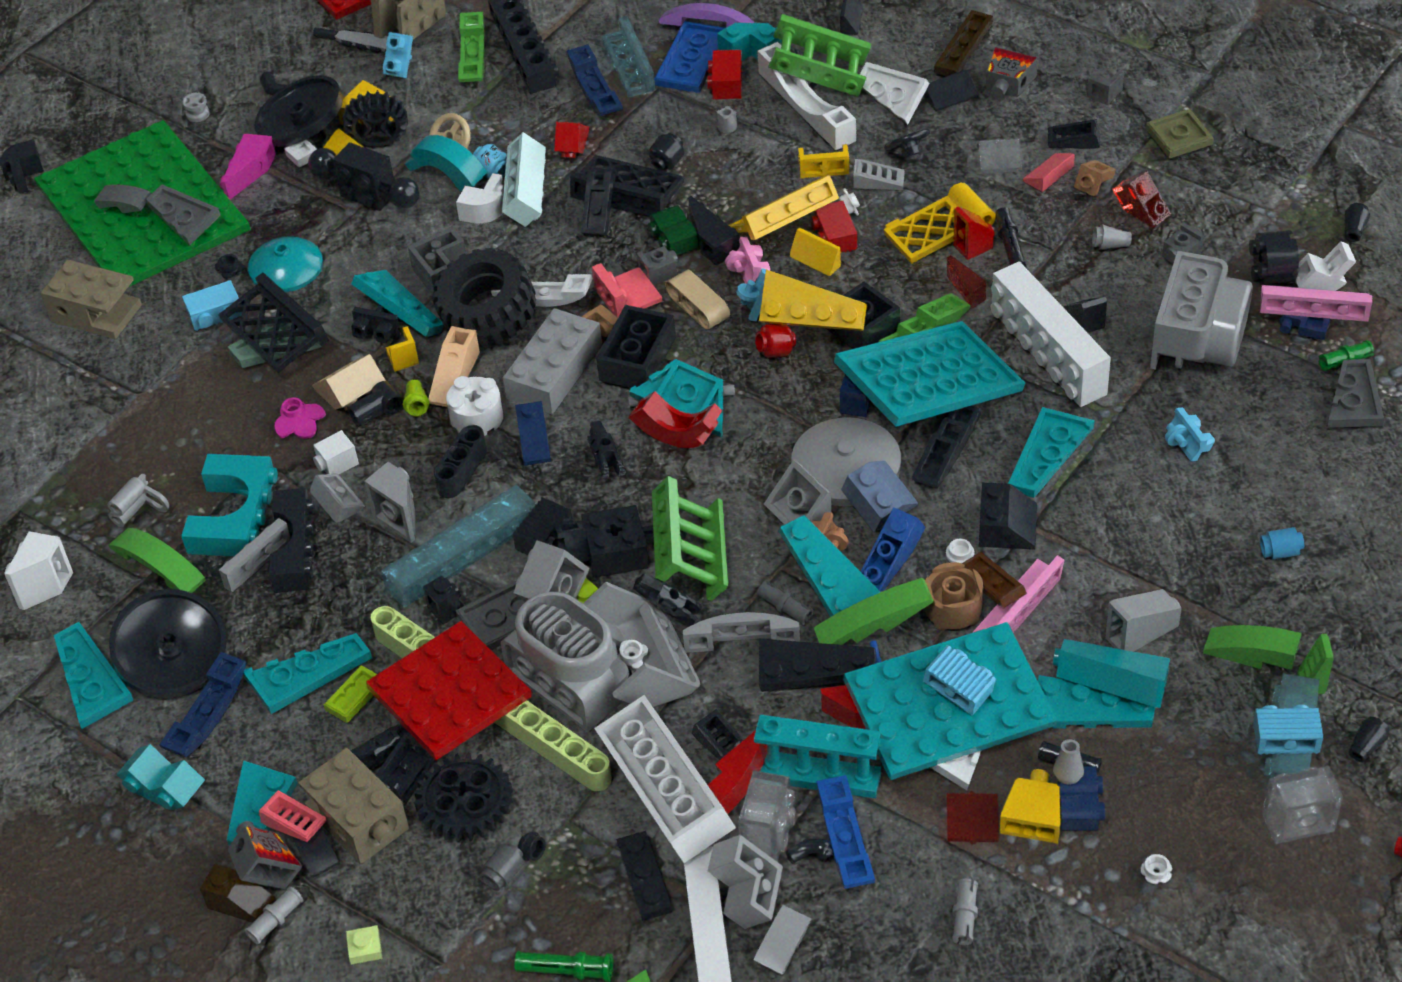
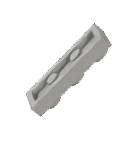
M278 518L219 569L223 585L230 592L235 591L270 560L271 553L280 550L290 541L291 537L286 522Z

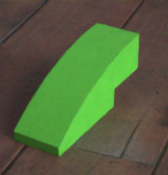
M1235 625L1214 627L1210 629L1203 654L1259 669L1262 668L1264 662L1292 670L1302 633L1266 626Z

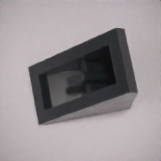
M1106 296L1089 298L1064 306V309L1087 333L1105 328Z

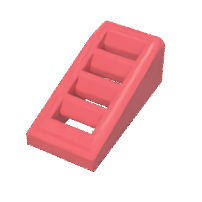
M279 790L259 810L261 823L305 842H308L326 822V817ZM282 810L285 811L281 816H279V813ZM291 814L294 815L289 821L286 820ZM300 817L304 818L297 826L295 825ZM309 821H312V822H313V823L306 829V831L303 830V828L305 827V825H306Z

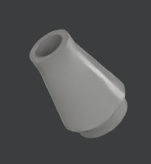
M1106 225L1095 226L1092 235L1093 247H1098L1099 250L1130 247L1131 232Z
M1068 739L1061 743V749L1053 767L1056 778L1063 784H1074L1084 774L1079 751L1080 746L1075 740Z

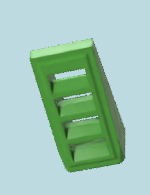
M1320 634L1298 669L1299 684L1304 695L1325 694L1327 691L1334 659L1327 634Z

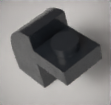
M34 139L12 145L0 157V166L6 182L10 181L11 186L16 185L19 194L29 192L25 179L26 176L44 172Z

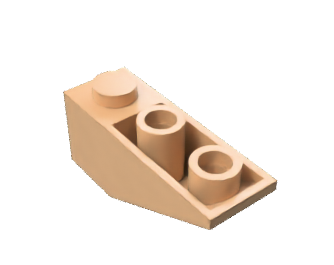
M451 326L442 344L428 398L429 404L448 407L446 396L451 386L454 385L455 379L460 376H469L480 353L476 330Z

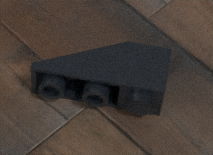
M689 196V214L692 225L697 232L700 253L718 266L725 261L730 251H737L739 249L740 235L735 228L727 225L719 215H715L702 202Z

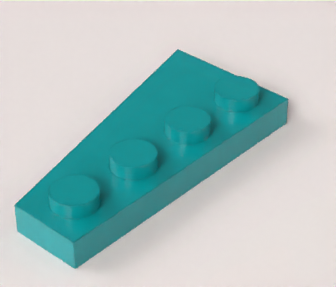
M1042 407L1008 484L1013 485L1026 496L1035 498L1094 429L1095 420Z
M805 515L779 528L778 532L830 617L868 597L880 593Z
M80 622L53 635L81 729L133 701L128 688Z
M355 633L321 644L320 649L306 652V650L294 653L295 657L281 662L275 659L266 662L267 666L253 670L252 667L247 668L243 676L270 714H273L372 659L369 648L358 634Z
M1042 675L1038 677V683L1057 718L1056 726H1053V729L1066 728V725H1084V728H1096L1097 725L1111 724L1112 728H1152L1156 707L1068 680Z

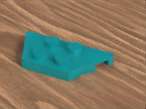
M675 359L667 364L663 370L656 371L650 375L648 381L639 387L633 386L629 391L630 397L639 401L655 391L675 409L690 414L698 413L715 403L722 412L716 419L718 425L711 433L719 437L723 435V380Z

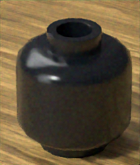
M672 133L659 135L648 151L651 164L659 170L664 168L672 170L685 153L682 140Z

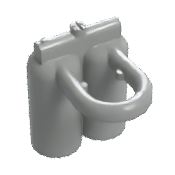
M141 474L138 478H131L107 503L108 508L111 510L108 516L114 524L123 527L144 503L160 512H167L169 503L161 493L147 486L146 475ZM148 493L150 496L157 498L162 505L147 497L146 494Z

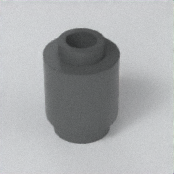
M500 844L483 865L482 873L480 874L481 880L495 891L506 887L524 865L521 850L512 844Z

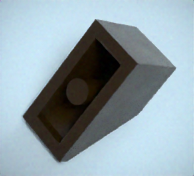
M215 863L200 887L207 909L251 923L264 913L263 908L268 904L272 905L276 901V898L260 885L241 881L236 870Z

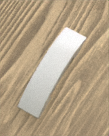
M568 274L565 282H532L536 293L535 307L560 306L583 298L592 282V274ZM491 290L492 296H496L500 292V290Z

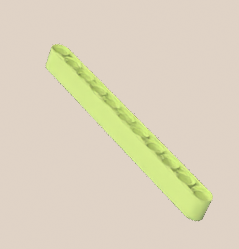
M389 606L378 607L371 614V621L378 642L401 658L435 638ZM525 701L494 722L593 791H602L610 786L612 776L608 757L530 702Z

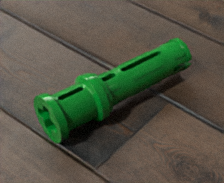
M517 951L514 966L516 972L574 975V978H577V980H584L586 977L601 978L604 982H610L613 974L612 953H606L605 956L587 955L584 951L576 953L575 956Z

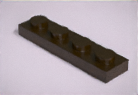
M971 10L935 63L934 73L949 76L961 72L993 24V15Z

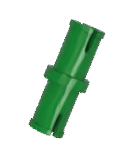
M1368 340L1352 346L1343 345L1336 351L1319 355L1320 360L1318 362L1323 371H1328L1329 369L1342 366L1343 360L1372 357L1374 355V348Z

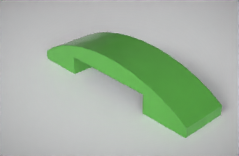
M483 12L460 13L461 49L458 80L459 82L483 81L485 63Z
M127 528L108 545L111 550L128 561L133 558L163 577L166 585L171 589L192 593L206 581L201 572L187 559L163 541L144 531Z

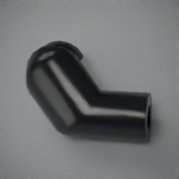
M269 71L263 72L260 77V83L264 91L269 94H275L287 85L276 83L275 74Z
M805 839L785 850V854L790 863L794 864L813 853L817 854V858L820 861H824L833 856V850L829 846L831 843L826 839Z

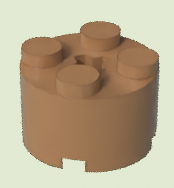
M950 562L938 565L925 580L934 602L924 609L928 618L939 630L961 629L975 625L979 621V616L982 612L983 581L977 571L973 569L972 572L964 568L965 564Z

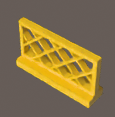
M826 175L742 216V219L729 226L735 228L738 233L748 232L751 240H756L839 199L830 175Z

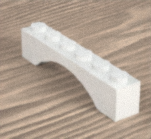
M778 42L758 50L759 74L835 150L842 148V144L849 145L856 142V119L843 106H833L823 101L804 79L768 68L776 47L781 49V45Z

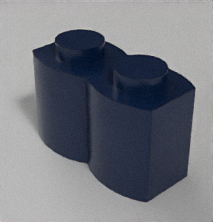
M1083 766L1084 774L1074 784H1063L1058 780L1060 788L1061 830L1098 831L1099 821H1105L1104 802H1099L1098 795H1103V777L1097 776L1096 766Z

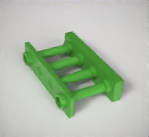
M781 14L773 36L782 40L781 49L776 47L768 68L858 97L866 81V76L857 74L858 65H863L870 51L871 43ZM791 43L804 47L803 56L790 52ZM813 51L826 54V63L812 59ZM836 58L849 62L848 71L835 67Z
M667 476L652 491L655 576L657 579L666 582L674 573L680 572L706 583L707 600L712 601L726 590L729 583L723 502L717 498L708 508L686 500L678 494L677 480ZM679 509L702 518V527L680 518ZM680 530L702 539L704 549L682 540ZM681 552L704 561L705 570L683 562Z

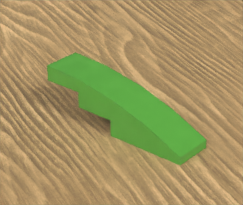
M952 293L918 307L915 317L899 323L896 333L880 339L879 342L955 323L970 309V304Z
M919 578L868 597L814 627L819 643L842 645L850 639L858 643L880 628L885 632L890 631L934 601L925 580Z

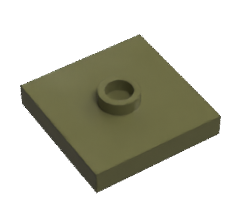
M1191 109L1146 122V130L1169 159L1213 145L1214 137Z

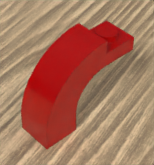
M654 391L640 400L628 418L641 430L658 441L680 448H695L703 445L712 430L718 425L716 419L722 410L714 403L698 413H685L669 405Z

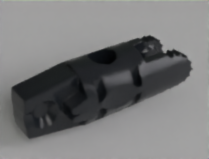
M601 421L591 422L590 436H587V440L602 478H608L609 467L612 466L617 476L625 475L626 470L612 435L606 432Z
M642 574L636 579L633 589L646 598L650 604L689 627L698 622V618L694 614L701 612L702 605L657 578Z
M397 724L352 749L351 752L371 770L386 761L403 735L409 732L401 724Z

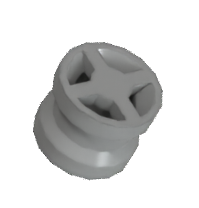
M191 93L183 98V107L186 109L185 113L189 121L201 122L208 118L210 114L209 108L206 106V97L203 94Z

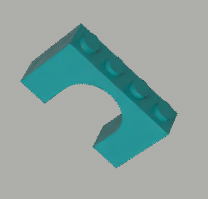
M207 454L201 473L206 491L237 493L247 497V500L240 509L229 515L219 517L188 515L181 536L187 554L235 556L246 544L252 542L260 535V526L265 524L266 505L270 504L272 499L271 488L273 484H276L278 478L277 468L273 467L270 456Z

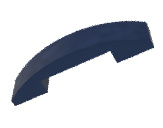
M589 44L567 50V56L575 77L593 110L600 116L622 110L623 106L615 91H611L597 66V59Z
M220 652L206 674L209 680L182 722L178 723L175 721L159 744L162 749L187 757L206 740L230 705L244 674L246 661Z

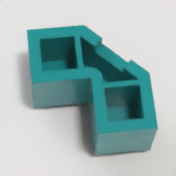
M734 23L717 33L718 50H741L742 61L750 56L758 60V50L776 42L781 45L782 40L773 37L775 28L769 23Z
M151 744L138 748L116 774L123 780L122 784L127 790L137 793L169 810L184 807L205 781L185 760L171 764Z

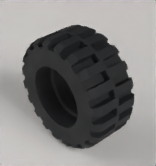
M485 248L484 251L475 249L470 254L466 255L464 253L460 255L458 260L455 262L452 260L447 264V269L441 271L438 276L439 281L436 280L433 288L432 300L435 305L434 308L447 333L451 326L476 330L478 345H481V347H490V344L493 343L499 345L504 343L503 340L508 337L512 339L517 335L516 332L519 329L522 331L527 325L526 320L531 319L534 313L533 309L536 306V293L523 263L515 255L498 249V251H495L494 248ZM500 290L493 299L486 303L469 305L476 296L483 292Z

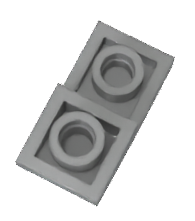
M782 905L753 959L754 962L783 976L812 919Z

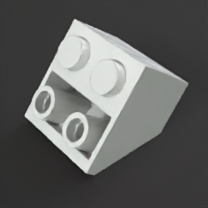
M30 531L24 541L19 544L16 555L5 570V577L19 609L22 610L62 594L73 574L60 537Z

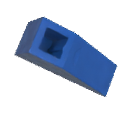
M893 507L860 571L880 592L884 591L913 553L926 528L917 517Z

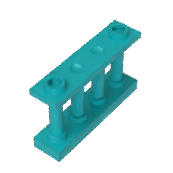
M760 714L754 743L767 744V756L757 776V781L818 790L816 781L846 775L852 795L876 799L881 777V767L870 765L869 759L876 760L881 731ZM779 746L797 749V755L779 752ZM809 751L827 753V759L809 757ZM839 755L857 757V763L839 761Z

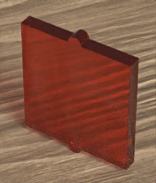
M974 791L969 793H947V842H970L972 845L976 842H999L997 794L975 793Z

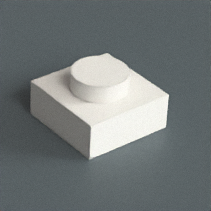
M304 140L286 147L285 153L300 168L308 163L311 153L317 149L308 140Z

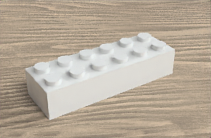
M1020 261L994 272L993 285L991 286L992 304L990 305L994 317L999 318L1003 322L1008 332L1014 334L1022 347L1035 357L1038 365L1043 366L1050 374L1052 380L1056 383L1058 382L1065 390L1067 396L1073 399L1080 407L1106 396L1111 357Z
M645 695L594 728L683 863L736 828Z

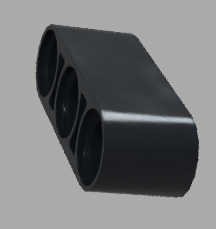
M468 425L464 427L435 467L434 477L437 492L441 497L448 499L456 497L485 457L487 448L484 432L480 426Z

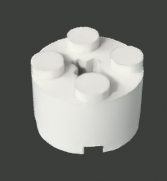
M460 376L455 379L454 385L451 386L446 396L451 425L457 429L458 433L468 425H478L483 429L484 436L492 428L496 430L503 421V410L499 389L495 380L492 378Z

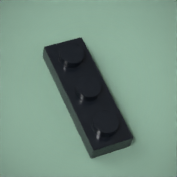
M646 831L616 839L642 921L672 913V906Z

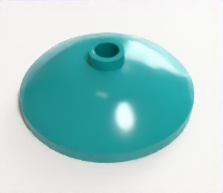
M293 236L280 237L264 243L252 254L248 262V273L255 285L258 284L255 278L263 272L282 290L291 292L307 286L317 278L323 267V257L320 249L309 240Z

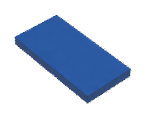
M684 21L654 78V85L700 93L708 76V60H712L713 51L718 50L717 33L725 28Z

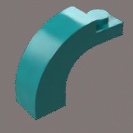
M440 135L426 136L411 150L409 154L411 158L404 163L410 171L425 165L440 169L451 179L459 191H463L465 186L473 187L487 173V170L468 149L458 142Z

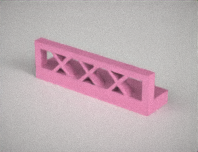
M1262 285L1260 313L1369 321L1372 295L1367 293Z
M1057 555L1049 565L1037 559L1018 580L1025 587L1027 594L1005 608L997 604L973 632L1008 622L1014 633L1061 578L1064 559Z

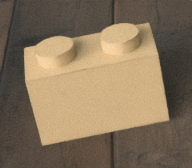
M368 354L352 361L312 386L335 410L344 407L346 411L347 406L358 401L357 398L364 394L366 396L370 395L372 388L377 383L386 380L372 356Z

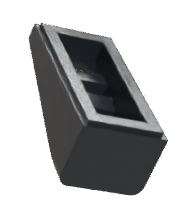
M1093 119L1048 127V147L1100 148V131L1097 120Z
M717 709L694 724L691 732L719 760L744 740ZM715 727L717 731L710 734L708 731ZM721 735L725 736L720 742L715 740ZM729 742L734 744L726 751L722 748Z

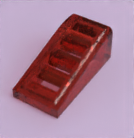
M948 256L947 277L964 300L970 304V307L975 308L986 300L987 281L953 256Z

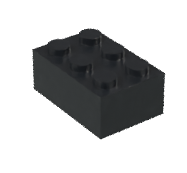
M625 305L596 358L599 381L629 388L633 386L639 387L648 381L650 375L660 370L676 339L674 315Z

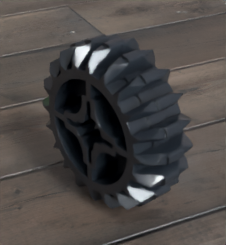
M378 89L375 94H371L367 90L365 96L358 93L357 99L351 98L349 104L346 105L343 115L344 130L348 136L359 144L362 143L365 148L368 145L372 146L373 149L376 146L383 148L386 144L392 146L394 141L400 142L401 136L405 135L408 125L407 111L402 101H398L396 95L389 97L388 92L380 94ZM359 118H360L361 120H363L362 123H359V122H358V119H359Z

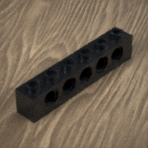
M488 0L491 17L529 94L557 87L555 78L559 76L555 63H551V55L548 49H544L542 36H537L536 25L534 22H531L528 9H524L523 0Z

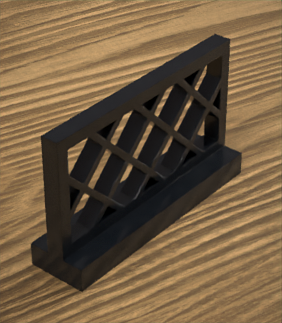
M594 155L580 173L573 172L571 174L570 197L580 200L585 199L588 168L596 167L599 164L615 169L616 176L613 182L611 207L650 217V214L664 210L665 205L684 183V176ZM606 167L598 168V170H605ZM648 176L649 178L641 179L640 177ZM633 178L635 180L630 182H624V180H629ZM598 180L596 185H603V180ZM663 182H672L670 184L663 185ZM653 184H656V185H657V186H655V187H650V188H647V187H646V186H648V185H653Z
M262 272L255 278L258 284L224 309L218 316L221 321L279 373L314 344L318 343L322 347L329 341V338L322 325ZM260 294L262 296L261 304H250L251 300ZM266 310H277L276 317H265ZM259 311L258 318L247 319L248 312ZM242 312L241 319H229L234 313ZM280 323H291L290 330L279 331ZM264 324H274L273 331L262 332V327ZM257 325L256 332L244 333L246 326ZM289 337L287 345H276L277 338ZM295 337H307L301 344H294ZM271 338L270 346L259 347L260 339ZM275 352H286V355L278 362L273 360Z

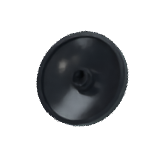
M324 75L310 76L290 83L271 96L259 110L254 122L257 135L272 136L274 147L290 146L312 137L325 128L339 112L344 98L342 89L336 80Z
M163 589L141 595L123 608L111 628L109 650L112 664L117 674L129 687L150 697L178 698L194 693L208 683L209 680L206 674L220 652L226 653L227 637L220 615L205 599L183 590Z

